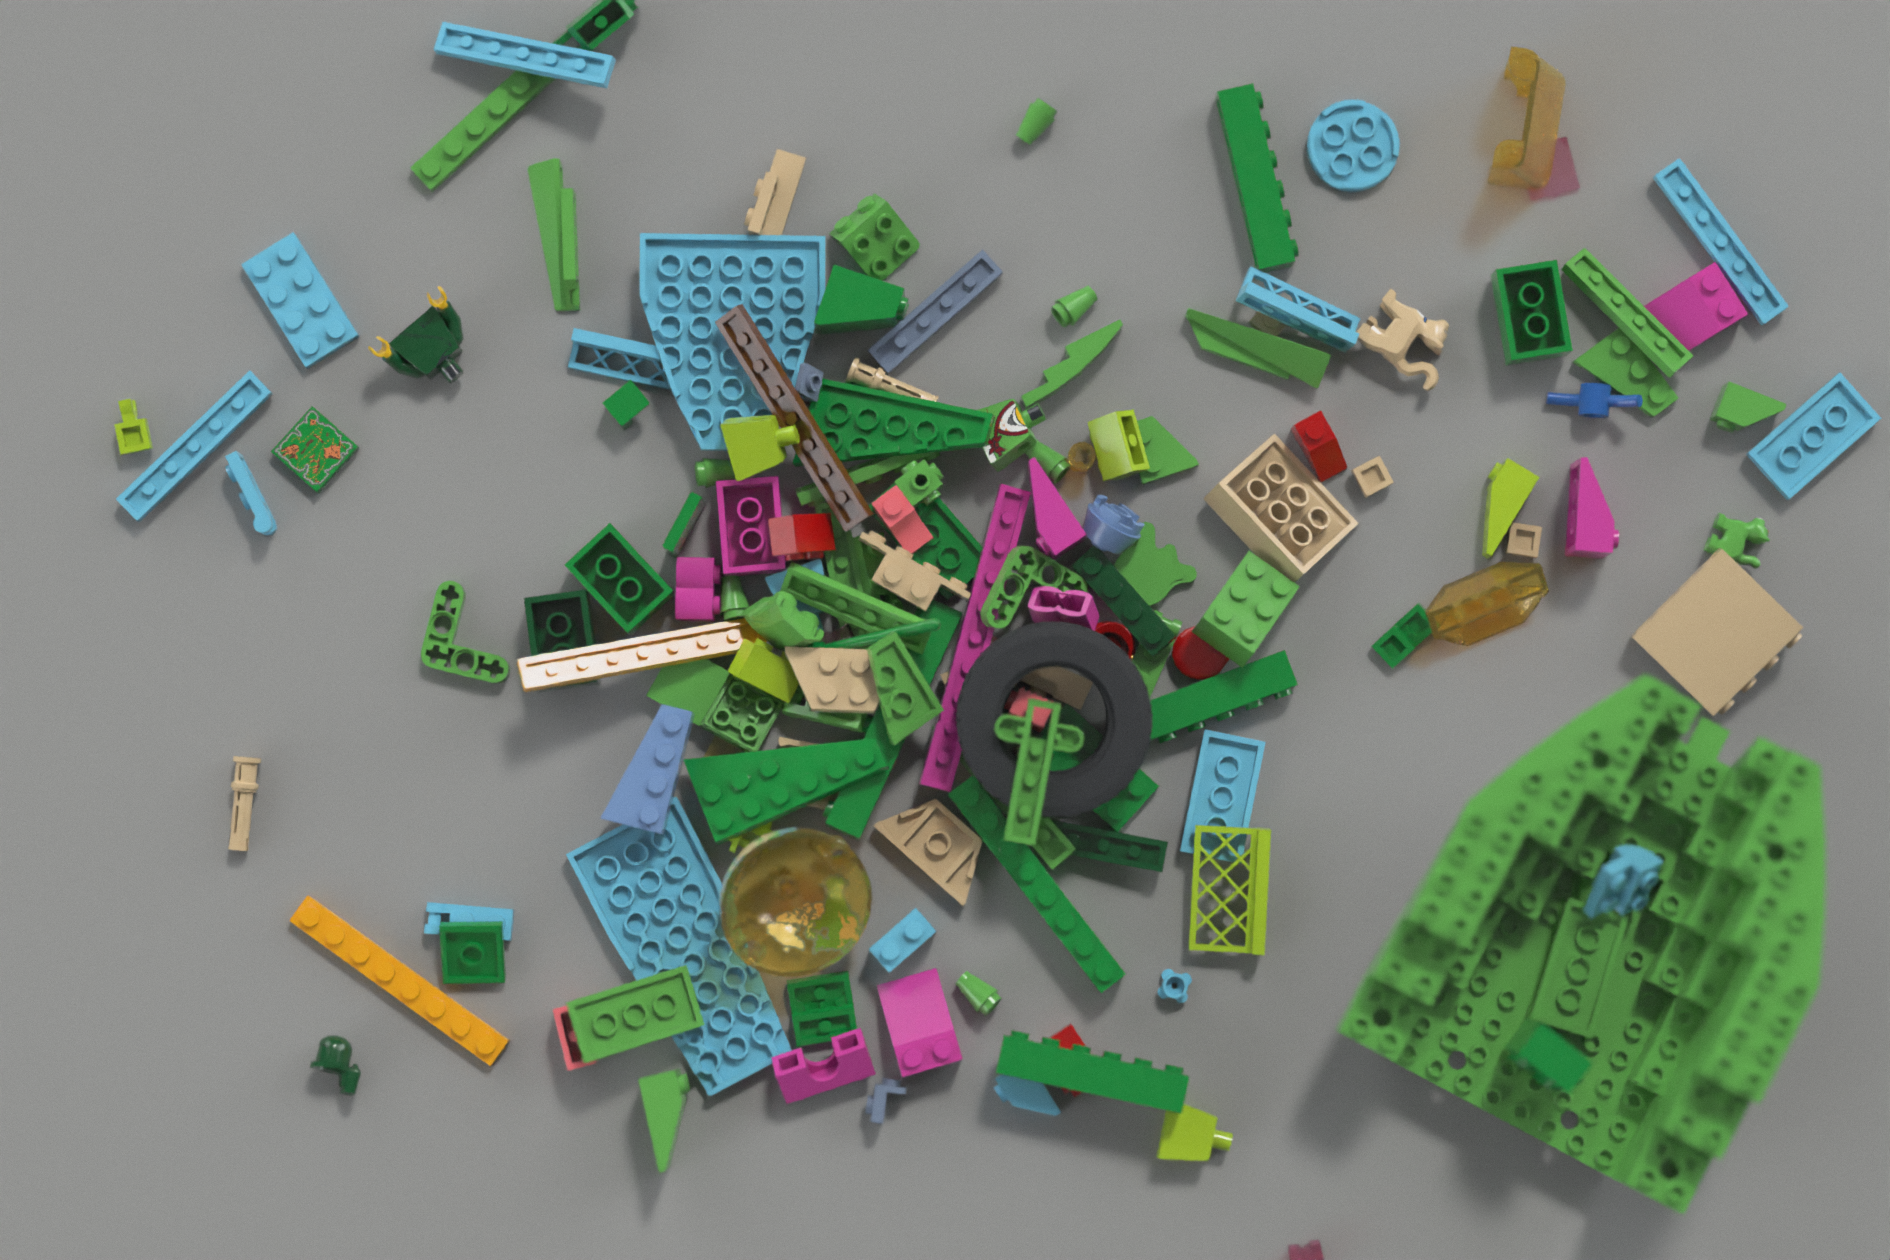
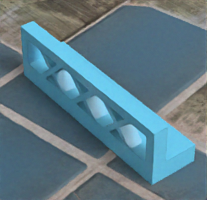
M1252 266L1248 268L1235 301L1344 353L1356 344L1359 333L1355 331L1360 321L1359 317ZM1255 278L1262 281L1265 288L1252 283V279ZM1285 292L1291 295L1293 302L1277 294ZM1312 305L1318 308L1320 315L1305 307ZM1339 318L1350 325L1346 328L1332 320Z
M577 328L573 329L571 338L573 346L568 368L626 381L631 379L635 383L671 390L664 374V369H661L658 364L661 363L655 345ZM580 346L593 348L599 357L589 365L576 363ZM598 350L607 351L608 353L601 356ZM616 353L623 355L629 365L619 371H613L609 369L604 360ZM628 356L638 359L631 363ZM644 360L653 361L658 372L649 378H645L638 374L634 366ZM602 362L606 369L595 366ZM632 369L635 375L627 374L625 372ZM660 375H662V377H663V379L665 380V382H664V381L655 380V378H657V377H659Z

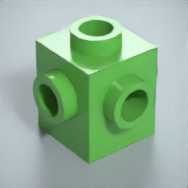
M913 460L901 470L903 475L894 481V485L899 487L913 508H916L923 502L927 506L941 496L939 490L943 488V484L940 480L944 476L934 463L928 465L925 460H922L920 463ZM919 479H923L926 481V484L924 486H918L915 482Z

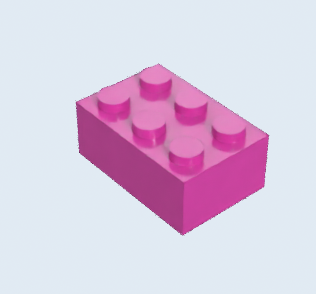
M779 477L747 478L741 481H736V479L716 481L723 574L725 577L780 573L787 570L785 555H772L768 522L770 518L783 516Z

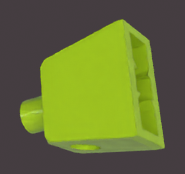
M775 415L728 418L720 425L736 481H741L783 462L787 457L785 447L799 443V434L796 426L792 425L779 429Z
M1184 1103L1182 1114L1166 1110L1156 1156L1159 1159L1209 1161L1212 1148L1229 1152L1233 1133L1216 1130L1218 1117Z

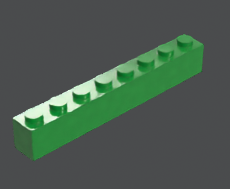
M933 599L926 611L917 607L914 615L924 620L937 618L941 623L940 628L932 631L923 654L906 648L929 687L962 616V612ZM880 704L874 717L871 715L867 716L862 732L866 734L864 739H877L889 769L841 790L835 801L829 799L822 815L827 818L825 822L826 827L857 841L860 840L906 739L905 737L895 745L890 744Z
M972 775L948 794L950 799L1098 991L1103 993L1125 976L1126 973L1029 847L1023 843L1004 840L1007 819L975 777Z

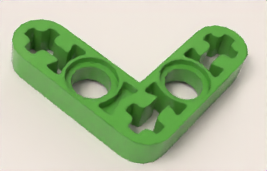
M1016 546L1009 552L981 608V620L983 624L990 628L1006 627L1010 623L1030 582L1037 586L1055 587L1062 592L1070 590L1065 586H1059L1062 582L1075 584L1074 588L1076 590L1087 593L1088 584L1081 576L1031 546ZM1020 554H1026L1025 558L1026 560H1028L1027 565H1021L1022 560L1019 559ZM1046 566H1051L1054 570L1055 576L1050 583H1046L1042 578V571ZM1011 570H1018L1017 573L1022 574V577L1019 574L1011 573ZM1009 578H1012L1016 583V591L1011 596L1005 593L1003 587L1004 582ZM997 598L1009 601V604H1002L1003 601L997 600ZM992 609H999L1000 620L994 619L995 616L991 613Z
M455 581L443 582L436 591L421 649L422 661L426 666L436 670L494 684L504 682L510 674V666L506 659L498 655L454 645L466 593L464 588ZM451 587H455V592L459 594L458 599H452L450 605L451 609H456L455 615L447 611H438L440 605L446 608L448 599L443 596L444 591H450ZM447 616L452 622L450 631L444 634L438 633L435 628L436 620L439 617ZM436 646H439V652L450 655V649H454L455 652L451 657V668L446 667L449 662L447 660L437 659L436 663H432V658L428 656L429 650L434 651ZM464 653H469L474 658V665L468 671L460 670L457 665L459 656ZM480 657H485L483 663L491 666L496 661H500L499 666L504 669L503 673L497 674L496 678H491L492 673L490 671L481 669V675H476L480 667Z

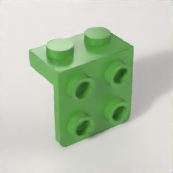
M875 193L862 199L858 203L857 209L849 216H845L837 221L834 229L829 233L836 243L848 251L867 276L882 281L920 247L919 241L889 203Z

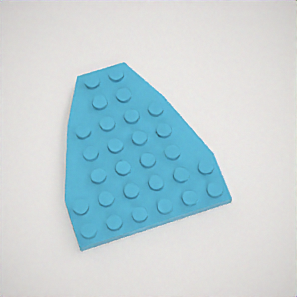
M640 233L639 297L669 387L701 451H728L720 426L726 419L772 415L715 324V321L735 306L743 304L795 387L800 364L804 362L815 329L814 320L825 292V236Z

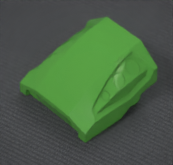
M779 591L772 597H763L743 612V617L749 625L774 648L785 652V647H805L812 642H819L825 633L821 628L817 630L819 620L813 613L798 611L795 597L788 592Z

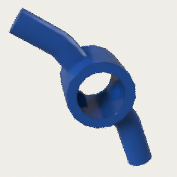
M1582 383L1580 384V394L1547 392L1546 404L1579 406L1578 416L1608 418L1609 407H1641L1643 399L1641 395H1610L1611 386L1607 384Z

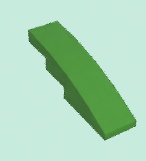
M1119 319L1065 346L1064 352L1068 359L1043 371L1042 376L1046 384L1021 395L1020 401L1024 409L1026 410L1053 396L1083 373L1105 351L1121 331L1123 326L1121 320Z

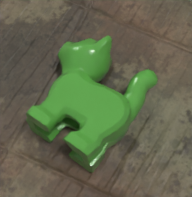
M1718 513L1712 527L1720 530L1722 537L1718 539V536L1712 533L1711 538L1708 537L1703 551L1714 554L1719 548H1722L1737 564L1750 565L1754 569L1759 568V559L1755 556L1744 555L1743 551L1745 540L1761 545L1770 541L1768 538L1769 530L1765 526V521L1761 518H1754L1752 521L1743 522L1737 519L1726 518L1724 514Z

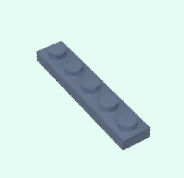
M982 249L909 313L904 320H901L867 350L868 353L889 375L1003 274V271Z

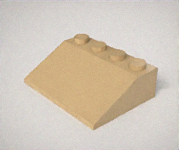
M1275 433L1203 498L1256 556L1293 582H1296L1359 524Z

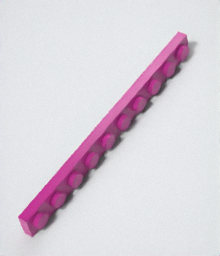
M1005 484L999 485L971 588V595L968 599L940 703L944 711L937 715L919 784L951 792L962 751L956 722L960 690L969 669L979 655L990 645L994 628L983 624L980 616L981 608L1009 552L1017 546L1031 494L1029 491ZM1007 580L1004 582V586H1003V587H1004V591H1005V587H1006ZM992 609L991 613L995 616V620H997L999 609Z

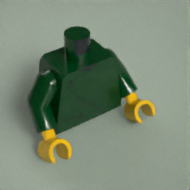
M437 286L442 295L439 299L434 300L427 292L426 296L432 305L427 311L390 343L377 336L376 338L382 342V348L379 351H375L370 346H368V350L375 356L382 357V360L397 373L417 379L424 376L432 379L440 372L449 383H453L464 373L454 360L463 352L460 347L464 340L461 319L451 303L447 301L444 289Z

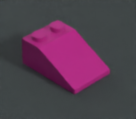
M1716 262L1644 306L1688 351L1748 315Z
M1033 457L1028 463V474L1036 536L1038 537L1035 544L1040 552L1046 556L1050 555L1053 560H1056L1082 543L1087 534L1035 457Z
M1580 457L1570 465L1565 556L1602 559L1612 554L1613 548L1617 549L1619 530H1614L1615 521L1588 458Z
M936 968L877 985L902 1077L963 1059Z

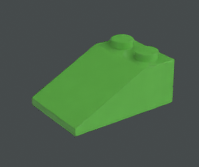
M680 1068L643 1076L638 1079L659 1173L665 1172L671 1166L687 1100L686 1094L691 1092L687 1073L681 1074Z

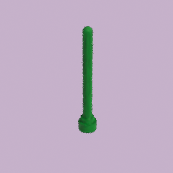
M932 618L827 644L824 642H812L805 647L860 649L872 646L890 632H896L899 638L902 639L936 631L940 628L941 623L937 618Z

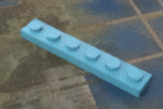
M442 22L434 46V51L438 55L606 89L616 62L612 55L448 22Z
M1680 158L1653 177L1654 181L1713 261L1716 262L1721 272L1761 326L1789 307Z
M249 370L121 493L116 500L136 521L141 522L273 393Z

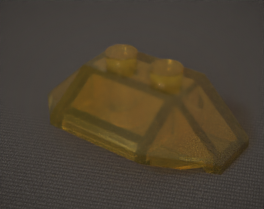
M1499 562L1444 585L1425 610L1432 635L1436 640H1444L1468 647L1523 624L1536 609L1542 597L1548 594L1549 588L1540 563Z

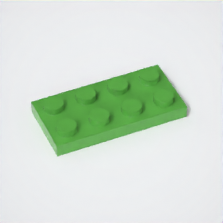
M1566 897L1530 1019L1593 1038L1629 917L1621 916L1619 913L1611 911L1607 914L1603 912L1591 919L1583 911L1586 903Z
M687 965L565 1003L583 1063L705 1025Z

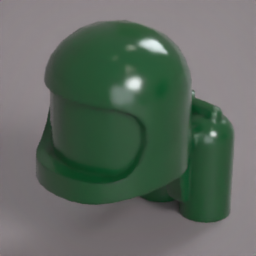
M336 1035L322 1038L318 1044L316 1060L311 1061L310 1068L338 1075L339 1087L341 1088L340 1094L347 1096L355 1095L361 1071L357 1064L349 1067L352 1056L350 1042Z

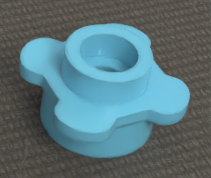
M1165 969L1161 974L1163 978L1162 986L1157 991L1159 997L1162 999H1176L1178 1003L1185 1002L1188 999L1186 993L1188 985L1192 982L1191 976L1188 973L1177 974L1172 969ZM1173 983H1177L1178 987L1176 989L1172 988Z

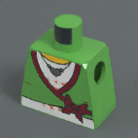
M1008 399L978 410L993 413L995 416L987 447H982L991 466L999 472L1036 445L1037 439L1031 428L1046 420L1039 404L1022 411L1015 399Z

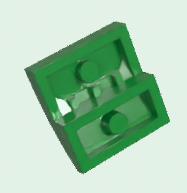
M848 970L787 980L797 1047L832 1041L831 1037L857 1029Z

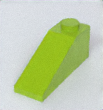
M1509 458L1504 460L1502 464L1496 462L1487 477L1492 481L1487 487L1482 556L1486 559L1493 555L1540 478Z

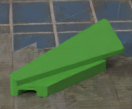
M553 158L532 164L527 170L555 310L578 311L580 310L576 193L573 188H563V164L559 158Z
M1191 308L1187 309L1185 315L1196 336L1200 349L1286 380L1292 375L1318 389L1331 354Z

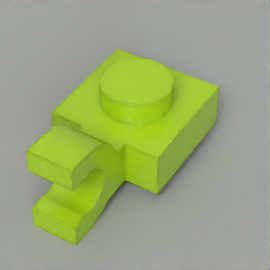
M132 399L118 401L123 423L114 424L120 455L153 449L147 419H137L136 401Z

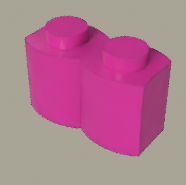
M677 557L675 619L677 621L715 622V614H720L721 596H715L716 584H721L722 567L721 565H716L715 558Z
M1039 586L1033 588L1028 603V609L1034 624L1053 621L1081 625L1095 631L1100 617L1093 597L1089 593L1080 590L1062 592L1055 587Z

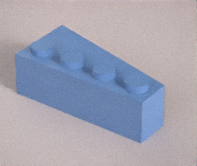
M661 705L606 806L601 819L660 834L665 833L695 713Z

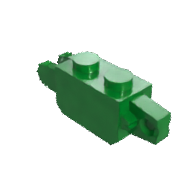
M597 0L566 26L567 30L556 38L552 44L563 46L573 36L579 43L576 47L577 49L591 51L634 15L633 11L638 6L634 3L635 0Z

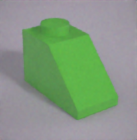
M1729 381L1722 386L1709 420L1717 422V428L1733 433L1734 430L1739 431L1779 414L1785 410L1787 404Z

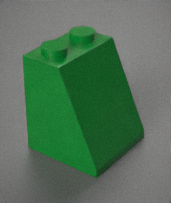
M834 264L814 320L816 333L823 335L895 327L898 320H904L909 307V298L905 297V288Z

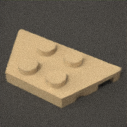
M785 647L787 659L794 670L811 711L875 713L880 701L867 649Z
M934 799L875 823L874 827L955 900L962 906L966 903L983 840L942 803Z

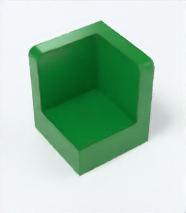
M631 379L602 402L623 430L634 423L632 419L650 404Z

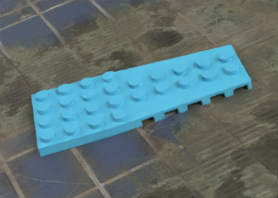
M677 796L673 798L664 834L623 824L566 854L608 937L636 980L687 965L705 1025L672 1035L709 1096L772 1064L771 1057L792 1051L726 892L722 896L720 907L719 898L722 882Z

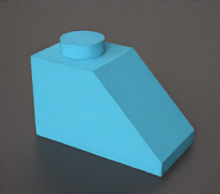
M1000 1074L995 1078L998 1085L993 1088L1003 1103L1009 1100L1014 1107L1055 1116L1061 1113L1043 1083Z

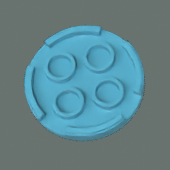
M1344 100L1330 105L1316 118L1308 134L1307 155L1312 169L1324 183L1340 191L1360 192L1377 186L1390 174L1399 155V136L1392 119L1387 113L1363 100Z

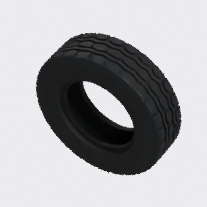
M1056 621L1033 623L1019 627L998 638L979 655L969 669L961 687L957 704L956 722L958 739L966 763L979 783L993 797L1010 807L1018 758L1008 748L1005 740L1001 739L995 731L996 721L1001 717L1003 704L1008 693L1025 675L1045 667H1064L1085 675L1095 684L1103 698L1106 709L1105 731L1098 747L1085 761L1069 769L1048 772L1040 817L1066 818L1077 816L1084 812L1087 813L1095 810L1115 798L1122 789L1124 790L1133 780V776L1139 771L1146 752H1148L1151 740L1152 706L1146 684L1135 664L1120 647L1104 635L1072 623Z

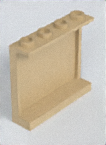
M1719 548L1631 636L1714 716L1717 712L1721 715L1724 714L1734 704L1731 698L1740 690L1745 693L1757 681L1754 676L1762 668L1766 671L1769 670L1779 660L1776 654L1784 646L1790 649L1802 637L1799 632L1803 627L1722 548Z

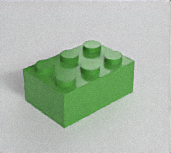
M1248 551L1194 627L1192 633L1243 668L1300 586L1251 551Z

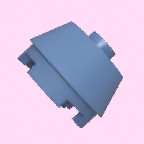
M1097 495L1094 502L1088 504L1083 530L1096 548L1120 554L1141 537L1140 532L1145 524L1137 523L1139 516L1122 503H1119V505L1106 503L1107 496Z

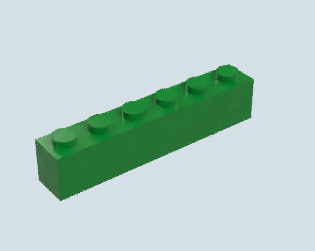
M1253 83L1217 91L1215 100L1255 268L1266 273L1293 267L1295 257H1299L1296 240H1290L1288 228L1292 227L1289 210H1283L1281 198L1285 197L1283 183L1281 179L1276 180L1274 169L1278 168L1275 151H1269L1267 139L1271 138L1269 124L1267 120L1262 121L1260 110L1264 109L1261 92H1255Z
M1285 650L1245 664L1243 668L1237 667L1150 700L1152 706L1151 740L1158 738L1159 743H1163L1176 738L1175 731L1187 727L1188 732H1192L1205 727L1204 721L1216 716L1219 722L1235 716L1233 710L1245 706L1246 711L1264 705L1263 698L1274 695L1275 700L1293 694L1291 688L1297 686L1298 683Z
M1011 1030L1010 1035H1003L996 1073L1182 1114L1190 1078L1189 1075L1183 1074L1184 1068L1165 1064V1069L1163 1070L1152 1067L1153 1061L1135 1057L1133 1063L1121 1060L1122 1054L1104 1050L1103 1056L1091 1054V1047L1073 1044L1072 1049L1060 1047V1040L1042 1037L1041 1042L1029 1040V1033Z

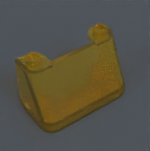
M1511 46L1506 62L1504 80H1510L1514 83L1517 89V97L1528 98L1522 141L1508 139L1496 146L1493 162L1489 168L1487 183L1539 190L1548 184L1552 174L1565 91V78L1559 70L1534 51Z

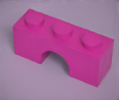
M861 1028L831 1037L834 1050L831 1056L823 1061L814 1062L808 1060L801 1048L771 1057L776 1078L786 1104L803 1100L876 1074Z

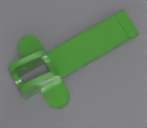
M1028 698L1025 717L1006 714L999 717L996 721L995 731L1001 739L1021 743L1004 840L1029 845L1036 844L1052 750L1074 752L1083 744L1082 732L1077 727L1057 723L1060 703ZM1034 706L1052 709L1047 740L1029 737Z

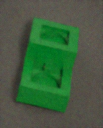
M1418 602L1372 645V648L1393 669L1416 646L1438 628L1440 624Z

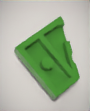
M1153 416L1137 421L1150 469L1138 473L1142 485L1199 466L1198 460Z

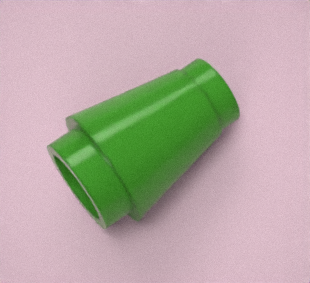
M1039 98L1034 103L1030 102L1016 136L1031 145L1056 120L1054 116L1058 111Z
M1087 285L1055 300V305L1051 307V312L1061 326L1066 327L1069 324L1073 326L1098 298L1093 289Z
M1038 440L1036 445L1025 452L1029 459L1035 457L1054 484L1058 483L1071 468L1065 456Z
M702 458V461L695 462L697 486L709 488L716 486V481L736 479L731 460Z
M733 575L721 578L720 615L724 617V622L744 618L743 612L749 607L739 576Z
M968 971L955 983L977 1013L981 1012L984 1016L990 1014L1002 999L997 994V989Z

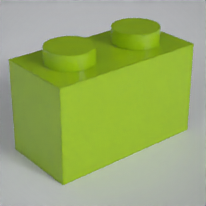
M1134 409L1115 411L1087 422L1090 439L1094 445L1098 468L1102 474L1103 481L1123 479L1150 469Z
M744 638L728 672L789 703L799 683L785 652L782 651L781 655L778 656L771 652L774 646L758 638L755 643Z

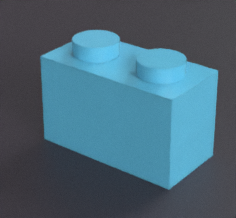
M915 908L869 950L890 973L931 937L936 930L919 910Z

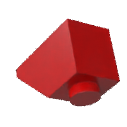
M1321 410L1294 424L1290 429L1320 483L1348 468L1337 438Z

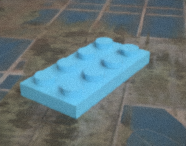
M294 232L241 264L307 369L360 337Z
M1839 372L1746 455L1783 497L1789 500L1876 424L1881 417Z
M1204 729L1180 852L1194 853L1195 825L1249 828L1266 742ZM1201 832V846L1208 854L1223 842L1215 833ZM1220 833L1225 840L1231 835V833ZM1237 834L1229 842L1240 856L1244 853L1247 834ZM1226 845L1212 857L1228 862H1234L1237 859ZM1200 850V856L1206 857V855Z

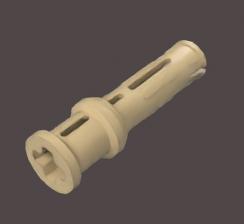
M857 357L854 358L845 383L848 384L853 382L862 387L935 402L939 398V396H934L885 375L886 371L883 368L875 369L861 363L860 358Z
M234 756L233 761L236 762L235 778L231 782V787L234 791V804L228 849L248 851L253 794L257 792L259 787L256 783L257 766L261 763V758Z

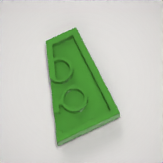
M1620 328L1573 361L1575 365L1584 368L1601 383L1610 385L1619 394L1641 395L1643 399L1642 406L1637 408L1651 418L1679 399L1648 356Z
M890 632L867 648L889 742L891 745H895L940 714L944 709L897 633Z

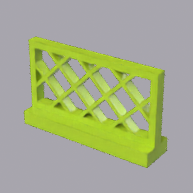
M1195 825L1189 950L1265 955L1271 845L1270 828ZM1201 832L1215 833L1223 842L1208 854L1201 846ZM1220 833H1231V835L1225 840ZM1237 834H1250V848L1240 856L1229 842ZM1226 845L1237 859L1223 870L1212 857ZM1200 850L1206 855V857L1201 862ZM1250 853L1248 865L1243 859ZM1210 860L1221 874L1207 885L1199 877V869ZM1241 861L1249 870V877L1238 887L1227 873ZM1225 877L1236 890L1224 901H1221L1210 888L1221 878ZM1200 882L1205 888L1198 893ZM1248 885V895L1246 896L1242 889ZM1208 891L1219 905L1205 916L1197 906L1198 899ZM1240 893L1247 901V909L1236 918L1226 907V904ZM1223 907L1234 921L1220 933L1209 919ZM1197 913L1203 918L1198 924ZM1245 916H1246V928H1245V926L1240 922ZM1204 923H1207L1218 935L1209 944L1196 943V931ZM1236 924L1245 932V946L1231 945L1224 937ZM1222 939L1226 945L1215 943Z

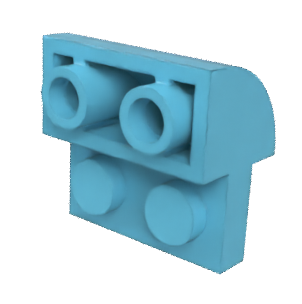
M1622 845L1615 847L1608 864L1601 867L1583 911L1592 919L1603 912L1607 914L1613 909L1621 916L1633 910H1641L1649 900L1648 894L1651 887L1659 879L1657 874L1663 861L1652 852L1638 846Z

